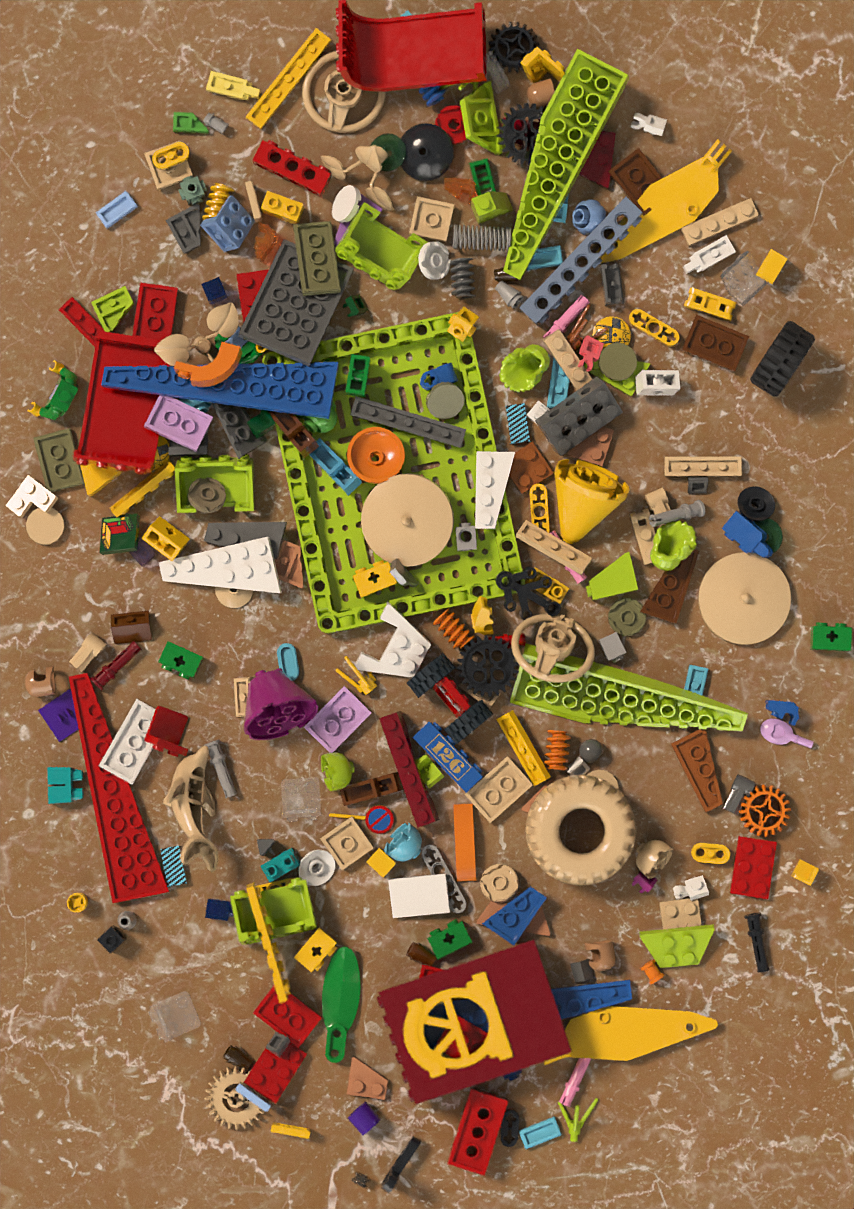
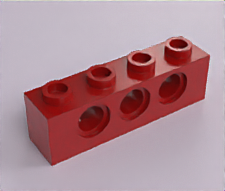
M262 140L252 160L254 165L322 197L331 179L329 169L322 165H319V167L313 165L312 161L308 158L302 157L300 159L294 156L295 153L287 148L282 150L278 148L277 143L271 140L267 142ZM279 155L281 160L274 163L271 161V157ZM296 163L298 168L295 171L288 170V165ZM312 171L315 173V177L310 180L306 179L305 174Z

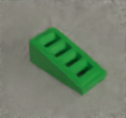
M488 158L469 162L468 165L477 196L484 194L480 190L489 187L491 188L490 192H496ZM484 165V169L475 171V167ZM486 172L487 176L477 178L478 174ZM489 181L488 184L479 186L478 182Z

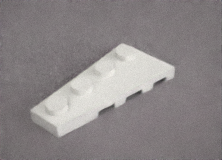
M477 451L475 529H495L515 452Z

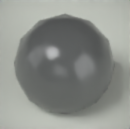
M588 739L580 746V756L585 762L594 763L603 754V747L599 741Z

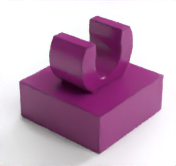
M639 871L634 878L632 886L638 883L642 887L639 891L640 893L644 891L649 892L658 880L655 877L649 879Z

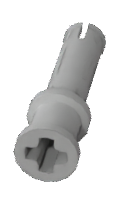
M697 500L689 505L685 503L678 509L650 515L649 520L654 519L655 521L649 523L652 527H656L680 519L688 521L691 517H703L705 515V506L701 500Z
M218 739L204 746L209 748V762L214 765L225 798L236 795L237 792L226 766V755L223 754L219 744L221 741Z

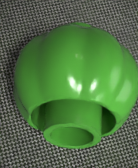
M332 402L329 419L303 415L305 427L312 433L316 431L318 433H327L332 430L337 423L336 405Z

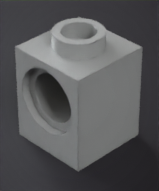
M471 523L459 524V527L455 528L457 552L477 550L475 526H471ZM469 532L471 540L469 542L462 541L460 538L461 533Z
M617 632L598 640L607 661L612 660L615 663L624 658L623 654L626 651Z

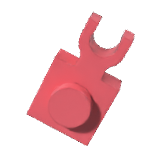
M588 335L584 337L579 354L584 357L579 361L578 367L580 368L586 363L588 366L586 371H591L593 361L596 362L599 359L604 343Z

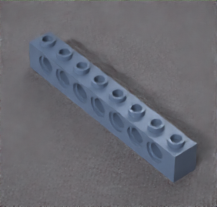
M625 197L519 307L520 310L536 325L539 322L543 324L548 319L550 310L552 308L556 310L563 303L561 299L565 295L570 296L576 289L574 285L578 281L582 283L589 276L587 272L592 267L595 269L603 261L601 257L605 253L609 255L616 247L614 244L619 239L622 241L629 234L627 230L632 225L636 227L641 222L643 212ZM625 216L628 222L623 226L619 225L617 218ZM606 230L614 232L615 235L612 239H606L603 236ZM599 244L601 251L599 253H592L590 250L591 245ZM579 258H586L588 264L585 267H579L577 265ZM571 271L574 273L575 277L572 281L564 279L566 272ZM554 285L560 286V294L553 295L550 292L551 287ZM540 299L548 301V306L545 309L538 308L537 302Z

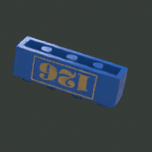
M428 722L413 738L467 793L483 777L480 774L483 771L475 763L471 765L467 761L469 756L462 749L459 752L454 747L456 743L449 736L445 738L440 733L442 728L436 722L432 724Z

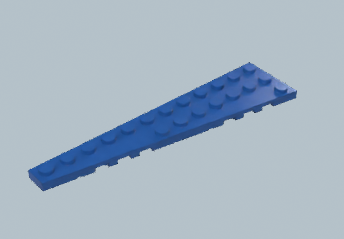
M314 362L310 366L302 363L238 364L235 371L226 380L208 387L192 386L190 377L189 379L180 378L176 374L174 366H111L104 368L101 385L105 388L329 419L339 363Z
M630 979L551 989L561 1020L632 1000ZM470 999L451 1000L455 1013L487 1033L489 1032L487 1014L478 1003ZM443 1001L436 1004L428 1013L430 1017L449 1020ZM424 1024L423 1034L425 1041L431 1050H435V1045L445 1028Z

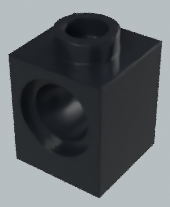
M114 925L97 939L110 954L126 940Z

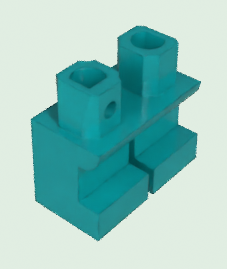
M47 767L48 785L65 784V786H48V804L74 802V800L84 798L83 788H73V781L83 780V770L73 769V767Z
M290 848L260 867L268 881L272 882L300 866V860L294 849Z

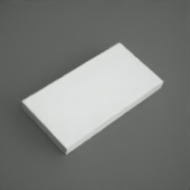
M136 699L100 762L99 767L133 785L153 749V744L145 742L144 739L156 709Z

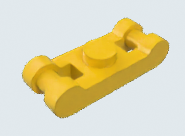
M695 288L689 289L688 294L690 295L684 304L686 308L710 314L726 321L732 320V310L735 309L737 304L735 301ZM697 297L702 298L701 304L695 303ZM720 305L726 306L724 312L719 310Z

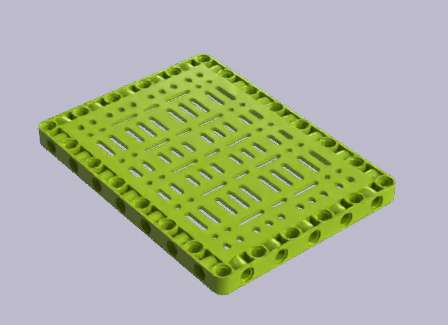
M454 313L321 341L311 364L320 361L338 362L335 386L347 384L348 374L345 375L343 373V368L348 367L349 369L351 354L368 356L371 358L368 379L382 377L383 379L380 383L367 385L366 394L369 395L370 401L387 405L384 392L385 390H390L394 408L403 410L398 389L399 387H404L409 412L439 421V418L434 417L426 406V396L431 390H424L420 385V379L423 373L429 371V366H433L435 369L443 363L453 364L458 379L453 384L461 389L464 395V405L458 413V419L452 417L445 419L444 423L466 429L464 435L465 446L461 448L451 446L450 450H446L444 443L430 439L432 453L428 454L423 437L393 428V433L402 442L405 452L404 464L401 468L402 474H423L430 480L437 477L440 487L451 502L454 513V526L451 535L452 547L445 546L436 557L423 563L422 568L409 571L419 582V585L412 588L409 585V588L405 589L396 580L397 584H395L394 592H391L388 587L381 590L380 595L373 593L361 599L357 598L356 592L358 589L353 581V575H356L355 571L366 567V570L373 568V564H370L368 561L362 527H356V523L361 522L362 512H358L355 495L357 493L361 495L364 505L369 492L379 483H362L349 496L340 487L335 489L333 487L335 484L333 479L322 468V476L317 477L313 458L310 455L303 458L291 442L283 440L284 433L275 424L317 624L323 633L331 634L386 622L381 620L380 616L388 602L396 610L400 603H406L408 610L405 613H401L406 618L476 603L479 597L473 595L472 590L474 587H481L483 589L482 597H486L487 600L504 597L503 590L496 585V576L501 571H509L512 574L523 571L506 491L501 503L505 511L502 514H498L495 529H483L485 535L483 541L479 539L478 531L475 529L477 550L457 552L455 528L461 524L460 516L464 514L467 523L475 526L474 513L476 512V503H472L471 499L476 498L477 451L497 452L473 338L467 336L462 342L447 332L451 325L448 322ZM423 326L427 329V333L425 335H418L416 332L417 328ZM386 334L390 337V340L387 343H381L379 337ZM349 342L352 344V349L344 351L342 345ZM440 346L444 347V354L439 353ZM426 349L431 351L430 357L425 356ZM274 351L266 353L262 359V363L267 365L268 360L271 358H275L278 363H300ZM410 353L412 355L411 361L406 359V354ZM470 356L473 361L471 364L466 365L462 362V358ZM392 357H398L397 364L392 362ZM378 360H384L383 367L378 365ZM414 369L420 370V373L417 375L399 379L391 378V375ZM427 376L424 382L431 385L433 379H429ZM413 384L419 386L423 405V412L421 413L417 410ZM346 390L334 392L332 402L335 404L337 400L341 401L346 428H340L337 415V423L332 430L327 433H318L316 431L312 437L315 441L319 438L324 443L329 441V448L348 466L346 453L350 442L340 444L338 442L340 438L354 436L358 432L370 427L385 429L391 427L374 422L369 423L368 420L359 418L360 425L355 426L353 417L350 415L349 399L351 397L356 398V396L346 395ZM478 393L481 398L479 401L473 402L470 400V395ZM294 414L305 427L303 415ZM480 430L488 432L489 435L486 439L478 437ZM411 438L416 440L417 457L412 455L409 442ZM376 456L372 457V460L375 461V462H376ZM467 456L468 460L463 461L462 457ZM453 459L454 463L449 464L448 460ZM433 462L440 463V466L437 468L418 472L411 471V468L414 466ZM295 469L301 471V476L298 479L291 477V472ZM466 470L471 471L474 483L473 489L468 488L465 475ZM452 473L457 474L460 486L459 492L454 491L451 478ZM324 486L325 491L321 492L319 488ZM339 497L343 501L344 516H340L336 499ZM325 500L329 504L330 519H326L322 502ZM462 501L463 505L458 506L457 502ZM301 507L309 509L307 516L302 517L299 515ZM344 525H347L348 530L344 531L342 530V527ZM330 528H333L334 533L330 534L328 533V530ZM461 533L460 538L465 542L464 534ZM346 539H350L356 562L355 568L350 567L345 544ZM505 541L512 544L513 548L511 551L506 552L502 549V544ZM332 542H336L342 565L341 571L336 570L331 548ZM315 544L317 551L314 554H309L306 551L308 545ZM483 549L488 550V553L486 555L482 553ZM373 551L374 563L383 560ZM469 552L474 553V556L472 558L468 556ZM453 555L460 556L458 561L431 565V561L434 559ZM490 563L492 570L487 571L485 564ZM472 566L477 567V574H472ZM454 570L458 571V578L453 577L452 572ZM440 573L444 574V581L439 580L438 575ZM426 576L430 577V584L425 583L424 578ZM507 577L502 579V583L507 581ZM373 578V579H368V580H369V581H373L374 583H377V579H378V578ZM341 579L345 580L344 585L339 584ZM524 579L519 580L521 585L525 584ZM318 581H322L325 584V588L321 592L316 591L314 588L315 583ZM511 589L512 595L517 594L515 590ZM343 594L348 595L349 600L347 602L343 601ZM437 595H443L446 598L443 605L435 603ZM362 611L370 612L371 617L368 621L360 619ZM325 619L333 621V626L330 629L323 628L322 623Z

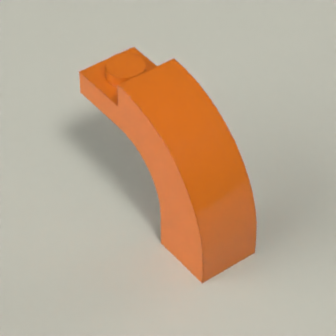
M222 342L217 357L211 363L205 366H194L176 361L174 370L180 378L189 379L190 377L192 386H213L226 380L235 371L241 359L242 350L240 346Z

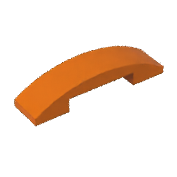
M453 804L457 882L476 881L473 804Z

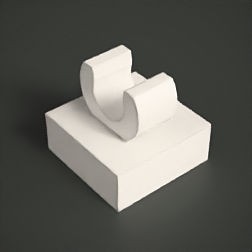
M538 400L526 416L537 424L535 420L550 409Z

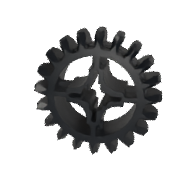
M510 21L508 28L505 24H502V31L496 28V34H491V38L494 41H489L488 45L492 48H489L488 52L493 54L490 59L496 60V67L502 64V71L508 67V73L512 72V68H515V72L519 73V67L524 71L520 63L523 59L511 61L512 58L515 56L525 57L539 46V42L535 41L537 35L530 36L533 33L532 28L526 31V24L520 28V22L513 26V23ZM509 34H517L513 39H503V37ZM523 37L529 44V52L521 45ZM517 42V49L512 50L510 54L511 46L513 47ZM499 43L507 50L505 58L499 52Z

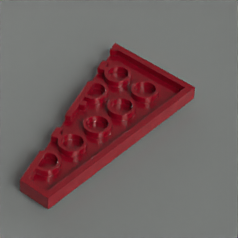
M516 120L514 123L516 130L521 128L520 120ZM533 121V128L538 129L540 122ZM602 131L579 175L608 190L610 181L608 171L611 170L616 132ZM526 132V133H524V136H525V137L531 136V133H530V132ZM520 139L516 140L515 145L522 147V141Z

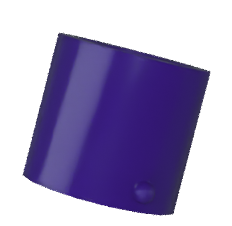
M366 1101L347 1117L362 1136L381 1120Z

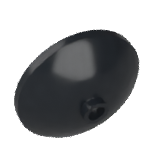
M429 123L418 124L408 129L400 139L397 152L398 160L402 169L410 177L420 181H432L443 176L450 168L454 158L453 142L447 132L439 126ZM422 148L426 149V153L424 155H421L420 150Z

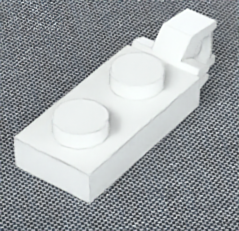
M726 235L693 253L689 257L691 262L684 265L683 269L686 274L695 269L697 273L704 271L736 251Z

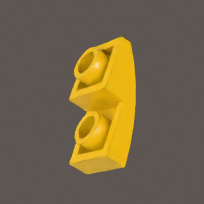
M534 567L537 572L535 578H527L525 584L537 581L544 575L550 576ZM550 577L552 585L549 588L535 589L559 604L569 590L567 586ZM548 579L543 581V585L548 583Z

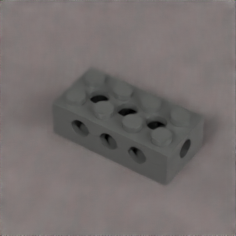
M595 377L540 416L535 422L553 450L562 456L622 414L623 411L605 382L599 377Z

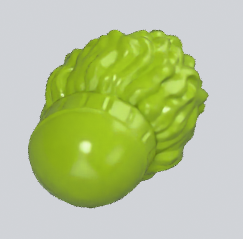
M534 344L526 348H516L501 362L500 381L504 383L505 388H510V390L518 393L533 389L541 381L543 373L549 367L550 357L548 352L542 346Z
M681 521L666 523V525L659 527L653 538L654 546L650 552V559L653 565L663 571L675 569L680 561L686 559L696 548V531L694 528L688 526L687 522L682 523Z

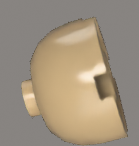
M650 840L646 844H640L636 851L638 852L636 857L638 869L647 878L652 879L657 875L655 872L657 869L660 868L662 870L673 854L671 852L673 848L660 840Z

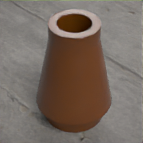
M412 942L406 953L410 960L432 966L436 959V956L419 942Z

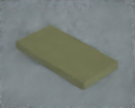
M331 221L293 224L302 296L340 293L341 287Z

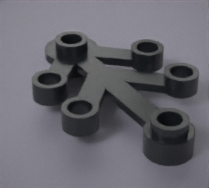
M531 566L526 567L524 571L514 574L509 571H501L496 576V585L504 592V608L509 612H513L517 607L512 597L511 589H513L518 594L521 607L519 616L523 620L532 617L527 598L544 607V611L549 616H557L561 611V606L558 602L554 600L547 601L532 592V590L542 587L549 588L552 585L550 577L544 575L537 581L523 585L516 582L525 578H535L537 572ZM533 570L532 575L528 576V571ZM507 577V581L502 583V579ZM548 579V583L543 585V581ZM512 602V608H508V604ZM553 604L554 608L549 610V605ZM524 612H528L527 617H523Z

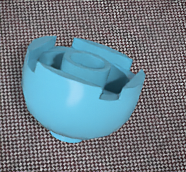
M404 823L392 833L390 837L393 840L390 844L386 842L384 848L385 853L394 860L408 861L420 854L422 838L419 831L412 824L408 823L407 825Z

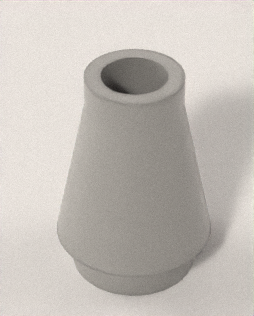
M503 281L499 282L495 287V290L500 294L508 307L515 308L523 299L520 291Z
M123 911L119 914L117 922L120 928L130 930L136 925L137 919L133 912ZM123 918L128 919V924L125 925L123 923Z

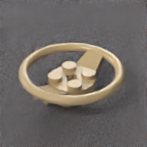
M334 51L319 58L308 70L302 88L304 105L311 118L323 128L338 133L355 132L368 126L379 115L384 105L386 92H378L375 107L365 119L355 124L344 125L349 109L355 107L360 101L362 90L346 83L340 72L336 70L329 74L325 81L324 90L329 102L328 121L323 119L312 105L310 86L315 73L322 65L339 58L337 52ZM347 85L348 91L341 92L338 88Z
M548 614L532 616L521 622L512 635L511 647L516 661L526 672L538 679L556 683L569 682L583 676L593 664L595 649L591 637L574 619H569L565 615L549 616ZM538 622H544L539 627L535 641L538 657L534 668L522 656L519 648V639L527 627ZM573 629L582 637L586 644V661L578 670L565 675L550 674L557 661L562 662L571 654L576 640V634L574 635L572 632Z

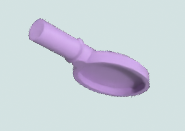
M768 719L760 726L761 735L773 744L783 745L792 741L812 748L814 741L793 734L792 728L782 720Z

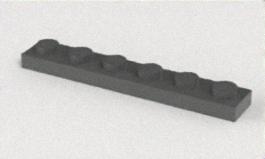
M357 396L350 414L357 418L461 448L466 432L464 428Z

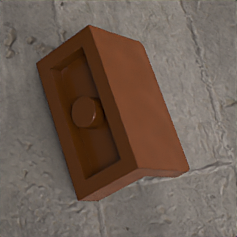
M149 610L112 614L111 632L114 644L152 640Z

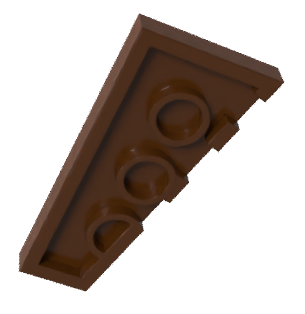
M694 549L686 559L680 561L675 569L664 571L639 613L677 624L699 554L698 550Z

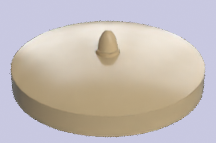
M399 474L390 477L385 482L379 483L369 493L362 508L361 526L368 545L380 558L389 563L398 559L403 566H416L430 561L445 548L453 532L454 513L448 496L435 482L417 474Z
M735 553L717 561L704 575L698 592L700 614L707 627L719 638L739 645L758 643L774 635L784 624L791 605V591L784 573L774 562L768 558H762V556L755 553Z

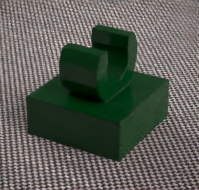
M360 294L349 296L345 299L346 303L342 306L343 309L349 307L351 310L347 317L361 315L369 311Z

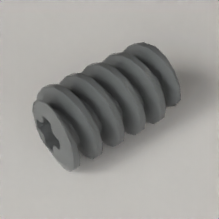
M457 258L450 261V265L455 266L451 268V273L455 274L451 276V280L455 281L451 284V287L456 289L451 294L458 299L475 298L474 294H470V291L475 290V287L470 286L475 280L469 278V276L475 274V272L469 271L470 268L474 267V264L469 263L473 258Z

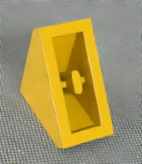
M771 249L756 275L773 284L788 258Z

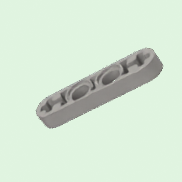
M426 845L422 849V858L429 871L434 875V867L442 865L445 868L444 873H446L447 882H451L454 885V890L448 893L449 896L457 891L459 895L455 897L458 901L462 900L463 902L461 909L458 910L457 907H452L454 901L451 898L449 900L451 911L454 913L463 912L466 908V901L439 850L434 845ZM426 849H434V858L437 859L439 857L441 861L435 862L430 866L429 862H432L430 857L425 856L427 853Z

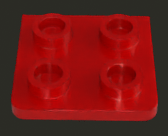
M157 706L144 741L153 744L152 748L163 752L164 749H167V754L178 757L179 754L186 756L189 749L178 744L188 717L163 706Z

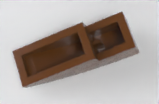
M268 411L275 423L303 458L319 447L315 439L294 414Z
M398 772L347 785L345 788L340 789L343 805L347 806L404 789Z

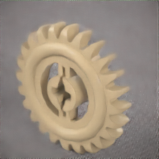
M237 1066L234 1067V1071L227 1067L226 1074L220 1070L221 1077L214 1075L213 1078L216 1082L210 1081L208 1083L212 1089L205 1090L211 1094L205 1097V1100L211 1101V1103L206 1105V1108L213 1109L209 1115L216 1114L214 1121L216 1122L221 1119L220 1126L227 1122L228 1129L231 1128L232 1124L235 1125L236 1130L239 1129L240 1124L246 1129L247 1122L253 1126V1118L259 1121L260 1117L257 1113L264 1114V1110L250 1100L246 1101L248 1099L237 1092L236 1089L230 1092L224 1091L229 1085L239 1084L240 1081L243 1083L250 1071L246 1073L244 1067L239 1071ZM239 1094L238 1097L241 1100H238V1102L235 1103L234 1099L231 1098V1096ZM223 1098L227 1099L228 1104L233 1108H238L243 1103L249 1104V1106L245 1110L234 1112L224 1105Z

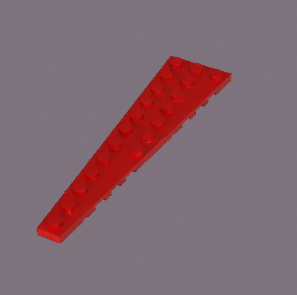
M88 673L69 676L112 903L170 892L130 784L99 767L113 738Z

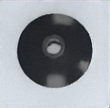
M752 486L745 488L738 496V508L750 520L764 521L771 517L775 510L773 496L761 487Z

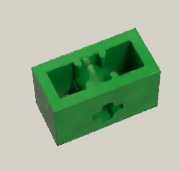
M351 354L346 395L365 398L371 362L370 357Z
M817 622L816 626H811L810 650L851 651L852 627H847V624L835 623V627H830L828 623ZM830 632H832V635H836L832 642H830V638H827Z
M167 641L158 662L162 664L161 668L172 672V669L179 671V676L189 680L190 677L195 678L204 657ZM181 656H183V661H185V664H180V666L178 667V663L175 660L176 658L180 659Z
M455 919L446 924L447 928L443 930L437 928L429 933L430 936L427 939L437 959L472 943L462 920L458 922ZM446 933L454 935L452 943H449V941L444 942L443 939L446 938Z

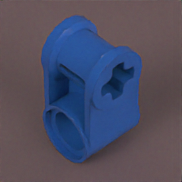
M447 363L423 373L420 379L421 387L424 390H431L434 385L441 382H457L458 379L453 364ZM427 376L429 379H433L431 385L424 382Z

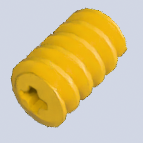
M214 183L216 186L210 187V190L214 193L208 194L211 200L206 201V205L210 208L204 209V212L208 215H203L202 219L206 220L216 217L230 196L228 193L235 190L227 185Z

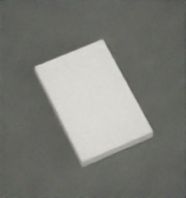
M446 873L388 880L393 918L451 912Z

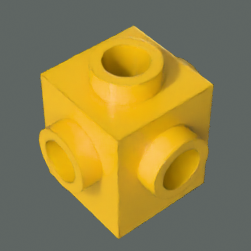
M463 306L457 315L454 313L448 323L451 325L447 332L463 342L467 336L471 338L477 328L474 325L479 316Z

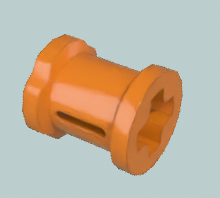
M654 959L640 967L641 971H644L649 978L650 985L665 976L655 965L656 961Z

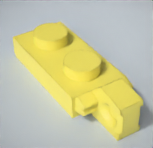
M214 71L210 73L206 88L207 91L241 100H248L249 97L259 99L261 93L260 89L253 88L252 83L248 82V80Z

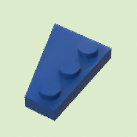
M530 886L482 924L512 945H515L547 897Z

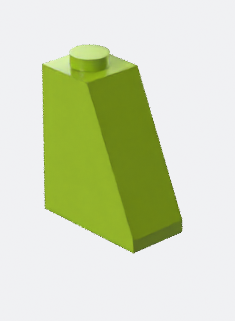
M489 191L471 199V209L478 225L513 211L506 192Z
M630 552L623 554L588 582L589 586H586V592L588 597H592V601L638 590Z

